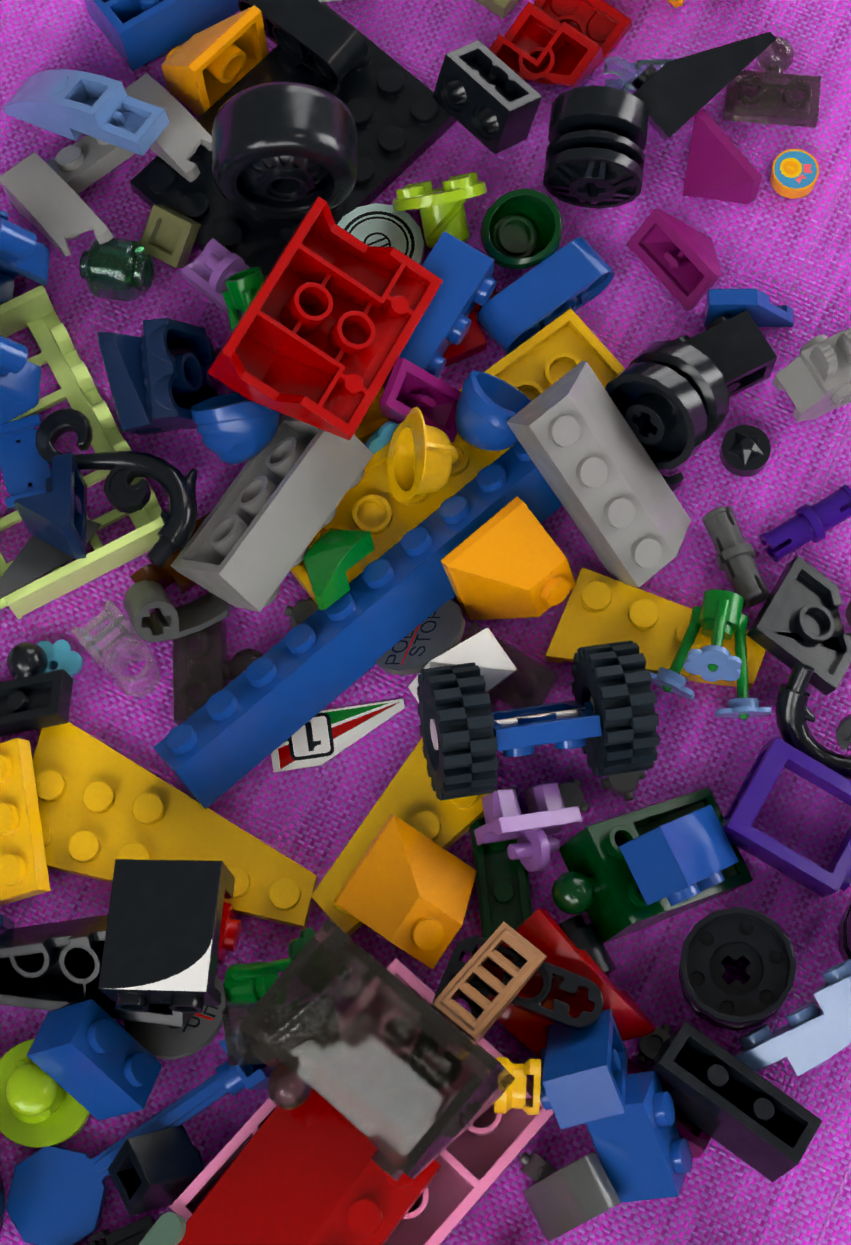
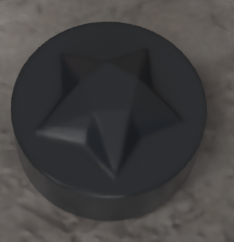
M741 425L734 427L723 438L720 448L721 462L734 475L741 477L756 475L767 464L771 452L770 441L762 430L754 426Z

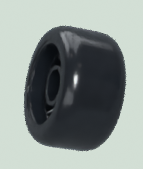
M299 82L263 83L240 91L229 98L219 109L212 128L213 179L221 195L236 208L263 218L278 220L302 219L318 196L328 203L331 210L351 194L356 184L359 167L356 122L345 103L330 92Z

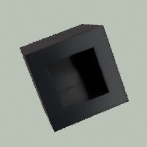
M183 1125L127 1138L108 1168L109 1174L130 1216L172 1205L204 1170L200 1152L192 1144Z

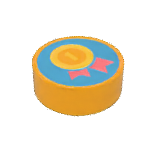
M789 149L783 151L773 162L770 172V183L773 189L783 197L790 199L805 197L816 185L819 175L818 163L811 154L804 150Z

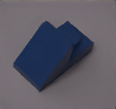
M72 452L52 456V477L46 478L47 493L18 498L14 504L30 534L76 560L86 558L87 485Z

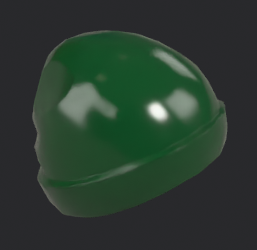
M532 189L514 190L498 198L487 210L481 223V242L486 254L494 259L496 265L505 269H526L540 264L558 249L563 235V220L554 201L544 193Z

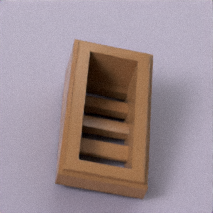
M503 921L448 983L432 1005L435 1010L478 1044L545 961L547 956ZM503 942L527 960L521 969L497 951ZM489 959L512 977L507 985L503 984L483 967ZM475 976L498 994L492 1002L470 985ZM461 993L484 1010L478 1018H475L456 1002Z

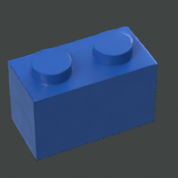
M711 804L619 846L647 906L667 897L671 906L683 902L725 881L721 870L739 862Z
M93 999L48 1012L27 1054L36 1065L99 1121L144 1109L162 1068V1064Z
M611 1009L602 1011V1015L597 1023L587 1029L574 1030L557 1023L549 1025L546 1048L540 1050L543 1066L540 1101L545 1110L553 1109L560 1130L625 1113L628 1054Z
M656 1071L627 1074L625 1113L586 1123L601 1164L621 1203L678 1197L686 1173L690 1172L692 1168V1154L689 1143L685 1138H680L674 1121L675 1108L673 1099L669 1092H663Z

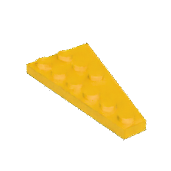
M68 722L42 728L33 756V767L47 868L112 883L115 859L223 861L235 877L233 899H224V902L232 904L236 913L302 929L306 928L313 902L311 896L318 882L317 875L209 808L205 809L198 801L72 723Z

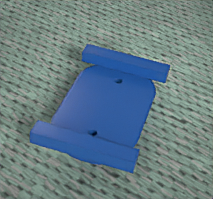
M39 414L0 425V467L6 489L11 497L5 498L9 510L16 508L14 502L18 498L47 493L46 478L52 477L49 463L39 455L35 445L37 429L34 427L40 426Z

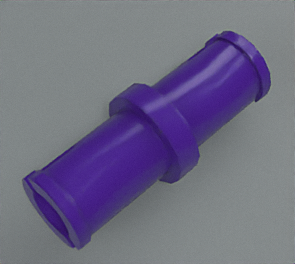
M847 485L839 487V490L812 506L804 504L795 510L796 515L769 532L761 534L760 541L762 545H769L765 548L769 557L777 563L783 557L810 541L818 543L826 538V531L851 517V489Z

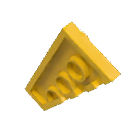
M582 567L576 580V586L571 592L545 655V661L562 664L563 661L574 662V654L578 652L577 649L580 647L633 641V643L639 646V654L643 653L646 659L645 669L657 674L660 667L670 669L690 624L692 609ZM700 627L691 649H701L706 645H711L712 638L702 634L703 627ZM734 633L732 639L723 640L722 645L733 656H735ZM746 635L748 689H751L766 650ZM684 668L680 672V675L688 679L687 681L737 687V680L726 681L719 679L718 681L710 682L704 680L701 675L688 673Z
M423 738L418 742L311 895L316 904L347 938L364 923L336 905L333 901L391 813L445 850L463 836L479 817L480 820L484 817L482 797L488 794L441 801L436 797V791H433L431 786V777L428 776L427 759L424 758L422 748L424 746Z

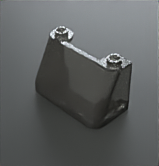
M328 918L241 1021L239 1026L253 1037L247 1048L272 1069L281 1061L370 1139L369 1141L377 1148L371 1159L396 1181L404 1173L415 1179L504 1094L515 1078L497 1059L479 1044H475L466 1034L440 1015L383 967L372 955L353 942L347 933Z

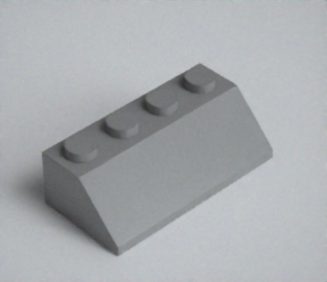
M581 361L506 423L611 577L639 588L677 556L691 519L587 361Z
M283 414L280 418L277 433L270 444L261 453L247 462L171 564V567L232 606L260 612L263 607L268 606L277 597L280 591L279 585L289 571L303 560V556L309 549L308 545L318 531L329 524L337 512L336 506L347 491L356 486L363 478L364 468L374 454L355 434L350 440H346Z

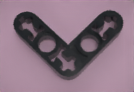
M469 937L457 944L452 952L433 1002L464 967L465 963L462 962L464 955L473 956L477 949L487 941L486 938ZM500 945L497 949L507 959L512 960L511 962L519 969L527 962L512 948ZM489 959L487 961L488 964L500 968L492 960ZM544 961L537 969V972L543 978V987L540 993L528 999L516 995L509 1004L569 1029L583 1030L597 1023L602 1015L604 1001L602 992L594 982ZM504 971L502 983L507 985L512 977ZM477 976L470 982V985L488 1000H490V997L495 999L498 995ZM552 978L563 980L558 987L560 993L575 997L579 989L588 992L587 1002L594 1006L593 1011H582L578 1018H573L569 1015L570 1006L555 998L552 1010L543 1007L542 1005L551 994ZM463 993L457 998L469 1004L472 1015L475 1018H478L484 1011ZM433 1005L429 1009L411 1054L409 1066L412 1077L421 1088L429 1092L438 1093L448 1090L456 1083L473 1040L461 1030L449 1029L443 1025L440 1013L434 1009ZM432 1030H436L440 1035L449 1040L462 1041L458 1051L449 1044L443 1057L444 1063L450 1067L447 1076L437 1074L434 1081L427 1080V1070L420 1065L423 1057L433 1058L440 1044L436 1039H429Z

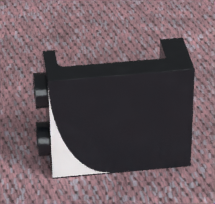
M115 859L98 989L115 1002L116 1008L124 1011L144 1012L149 1010V1004H168L169 1009L176 1012L201 1013L203 1012V1006L220 1005L221 993L215 988V976L224 899H233L235 877L223 861Z

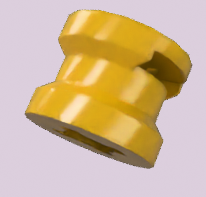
M496 1057L494 1113L505 1114L511 1108L523 1109L527 1115H539L541 1059H528L524 1064L512 1063L507 1057ZM527 1074L532 1075V1098H526Z

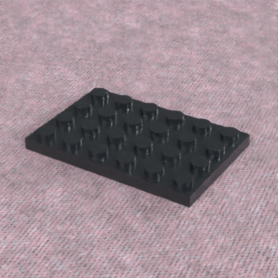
M361 32L359 33L364 37L369 51L338 84L332 85L327 83L281 47L276 46L197 119L201 126L212 136L213 122L221 106L240 91L263 83L299 82L322 88L338 97L349 108L356 122L359 167L357 181L351 194L342 203L330 210L335 224H338L343 216L357 207L369 205L457 121L432 97L434 92ZM201 144L189 160L195 163L200 171L198 177L191 183L159 156L152 160L130 181L132 191L151 208L153 204H163L200 223L201 226L194 245L201 251L214 238L231 253H236L250 268L260 267L264 276L268 275L302 220H278L258 217L246 213L229 203L221 195L213 179L212 151H208Z

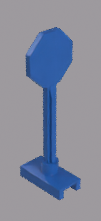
M237 1030L219 1042L229 1059L216 1067L215 1075L96 1157L92 1158L89 1153L58 1146H47L16 1165L6 1211L23 1241L35 1245H76L98 1230L108 1188L106 1184V1178L110 1175L108 1168L127 1138L181 1126L228 1093L235 1095L245 1087L248 1090L274 1089L282 1084L290 1075V1072L286 1067H267L269 1061L260 1048L270 1041L265 1032Z

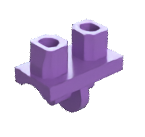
M212 238L202 253L181 270L182 278L228 314V308L221 293L227 289L224 280L250 267L244 263L240 256L236 253H231ZM239 310L240 318L242 316L241 310Z
M557 782L541 784L524 791L529 810L528 814H521L516 791L513 788L497 790L482 797L486 824L474 830L477 845L517 839V843L508 845V856L511 860L520 859L524 868L529 872L544 870L550 861V854L559 851L560 846L557 838H547V834L560 832L564 825L582 822L579 806L565 808Z

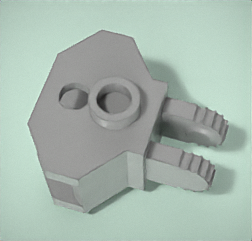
M851 328L845 331L842 330L829 338L823 334L811 339L801 348L800 355L775 375L773 384L777 391L785 390L794 403L793 416L797 422L817 419L851 402Z

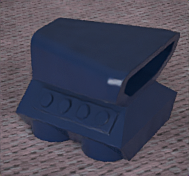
M164 318L143 320L141 337L98 332L99 347L121 432L136 435H153L177 429H197V424L193 423L191 407L199 402L218 396V392L211 382V376L207 373L215 360V353L205 328Z

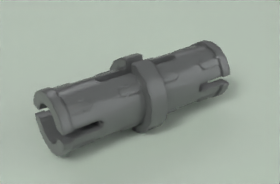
M723 506L708 512L702 518V522L715 546L718 555L715 561L721 571H725L734 593L744 598L743 608L753 607L762 603L769 597L770 593L756 567L757 565L754 561L756 552L753 545L746 543L737 524L733 509L730 506L726 508Z

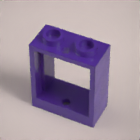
M775 737L762 747L721 822L725 834L732 844L822 897L836 893L839 889L845 891L851 884V826L827 870L752 826L783 767L851 806L850 780Z

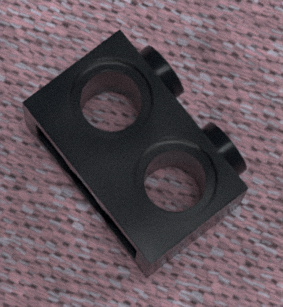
M479 40L445 54L432 96L438 104L494 154L527 139L542 98L536 90Z

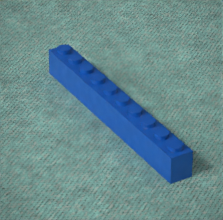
M517 441L491 465L483 468L473 480L454 496L446 499L436 511L417 527L408 531L398 543L380 558L367 565L364 571L349 583L350 591L326 610H316L300 625L292 628L281 641L262 657L254 660L244 672L221 691L212 695L206 704L182 724L174 727L163 740L153 747L181 784L205 809L377 664V659L447 601L452 600L456 596L440 560L517 496L524 501L540 524L562 506L520 442Z

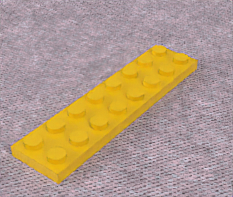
M570 308L484 372L506 381L533 401L581 361H587L604 388L625 368ZM457 432L451 446L457 448L459 458L452 464L451 474L443 489L433 493L416 495L408 501L400 502L393 497L389 489L387 479L388 443L373 455L364 468L363 478L356 486L347 491L336 506L337 512L329 524L318 531L308 545V548L310 549L330 529L370 531L375 550L346 571L348 583H350L364 571L367 565L380 558L398 543L408 531L417 527L436 511L446 499L454 496L473 480L483 468L491 465L511 447L502 451L481 450L464 441ZM302 560L290 572L317 604L304 560Z

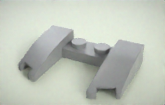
M146 73L125 88L127 96L165 109L170 123L151 145L150 149L191 183L198 177L200 171L197 165L189 160L200 144L208 151H212V136L180 102ZM86 135L73 145L61 149L56 157L47 163L37 153H32L0 176V185L12 205L65 256L71 255V248L69 247L68 239H75L81 233L93 230L99 244L109 242L114 238L109 228L78 194L136 153Z

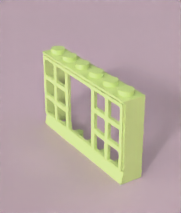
M40 285L1 304L0 336L6 338L28 327L41 353L27 359V361L38 366L48 363L61 389L39 399L36 407L9 422L38 414L67 399L72 409L80 411L89 419L93 431L91 446L95 453L131 451L127 441L122 437L106 402L101 398L85 363L81 361L64 324L60 322L44 286ZM96 470L84 476L87 488L106 479L111 470ZM135 477L131 482V486L137 484L141 479L146 480L145 477ZM151 486L150 500L142 510L130 514L120 512L115 508L92 520L101 524L98 529L100 530L129 515L136 530L104 546L97 533H95L90 540L94 551L88 553L86 558L77 559L63 567L59 566L52 570L51 573L1 598L0 610L9 606L17 619L20 620L23 618L22 616L149 552L160 537L157 533L164 525L160 515L162 509ZM18 510L0 518V532L23 521ZM1 552L0 578L13 562L11 561L6 564Z

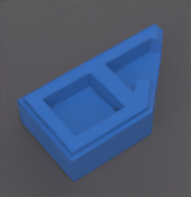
M756 288L708 290L703 312L704 327H707L720 316L730 314L731 317H734L748 310L758 327H793V309L787 305H773L770 303L769 296Z

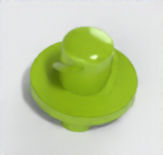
M477 172L451 176L449 180L442 181L443 187L434 189L431 180L405 185L404 188L396 190L397 198L392 199L394 211L419 210L425 242L429 248L433 249L444 231L465 243L469 239L470 233L464 203L468 198L487 193L485 181H478Z
M31 1039L14 1046L0 1059V1131L10 1140L23 1146L32 1148L56 1146L78 1135L84 1128L91 1113L27 1056L35 1040Z

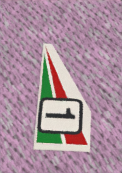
M404 699L320 711L271 753L273 773L323 765L405 709Z

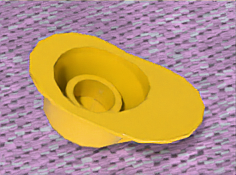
M418 407L412 408L405 420L393 432L388 448L387 479L389 489L393 497L400 502L408 501L416 495L433 493L443 489L451 474L452 464L459 458L457 448L451 446L447 434L436 427L426 425L422 412Z

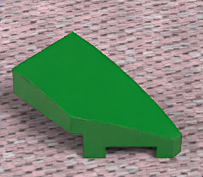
M330 529L303 556L319 610H326L350 591L346 571L375 550L370 531Z

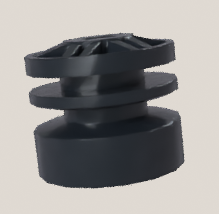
M606 86L576 87L561 93L552 102L548 134L550 144L546 150L543 185L548 192L563 202L586 208H611L632 202L641 193L645 160L643 151L646 146L649 111L644 102L629 92Z
M740 907L714 911L694 925L683 943L679 966V980L683 997L698 1017L714 1027L732 1031L755 1028L777 1013L792 989L796 961L788 937L778 923L761 912ZM728 962L734 967L739 962L743 963L747 967L743 975L747 982L742 984L740 981L734 980L730 984L726 983L723 980L726 973V968L723 964Z

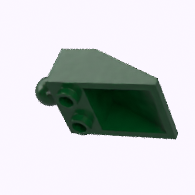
M707 787L585 827L559 848L569 872L560 875L555 880L552 887V899L555 905L567 914H579L587 911L602 943H606L647 928L752 882L753 879L738 847L730 842L739 862L721 870L725 881L674 906L670 905L667 897L647 906L619 846L710 804L721 823L723 816L710 788Z

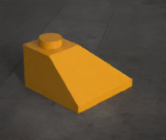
M254 5L194 34L182 46L179 45L173 48L161 64L167 90L199 117L268 55L261 10Z
M518 496L440 560L460 607L470 621L540 617L549 608L564 601L570 590L576 586L566 556L524 501Z
M391 813L333 902L433 970L463 924L477 870Z

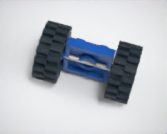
M623 641L578 648V652L574 654L575 664L572 665L574 682H571L575 701L571 700L490 712L491 701L489 693L485 691L486 683L484 677L480 675L479 666L475 665L474 662L421 669L418 675L419 686H417V696L419 699V704H417L418 715L421 721L419 727L424 744L422 747L424 758L427 759L428 776L431 777V786L433 791H436V797L441 801L494 792L496 789L495 784H497L498 780L496 773L498 758L495 749L497 751L503 750V755L506 757H519L535 753L536 745L554 743L556 749L581 747L583 754H587L589 768H592L593 774L599 777L651 769L654 766L653 761L657 760L658 755L655 746H659V735L656 732V726H659V718L654 708V703H657L655 691H652L650 686L652 677L650 670L645 669L646 659L643 653L639 654V646L633 643V641Z

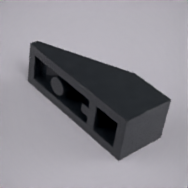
M767 32L669 61L659 70L651 64L630 83L636 89L633 95L644 102L649 111L648 123L665 141L772 44L776 37L771 32Z

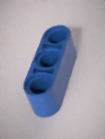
M584 237L576 238L492 297L479 311L477 320L508 355L570 308L575 312L599 295L611 283L615 272Z

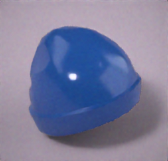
M473 370L465 379L457 401L455 412L456 430L464 441L478 449L485 451L505 450L518 441L506 422L532 401L506 381L491 374Z
M238 392L209 398L193 405L190 409L193 423L197 424V432L202 436L204 445L214 452L222 462L228 464H239L261 453L274 438L280 422V412L248 400Z

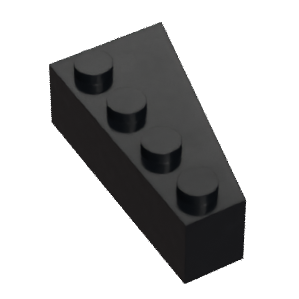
M108 915L12 928L0 935V1005L54 1011L93 999L115 1019L183 1027L195 1014L173 1011L169 1009L168 1004H149V1010L144 1012L120 1010L115 1007V1002L98 989Z

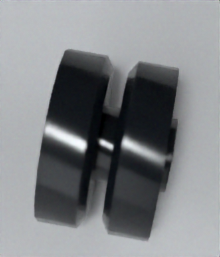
M675 340L658 341L647 347L605 387V390L657 469H674L687 461L699 449L702 442L708 439L722 425L729 412V391L722 373L708 356L692 345Z

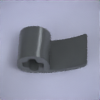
M143 580L132 585L125 593L123 600L124 610L135 632L141 639L148 642H162L181 638L199 632L229 615L228 603L211 592L187 605L175 608L161 584L150 580Z
M595 1151L523 1191L524 1197L548 1242L621 1203Z

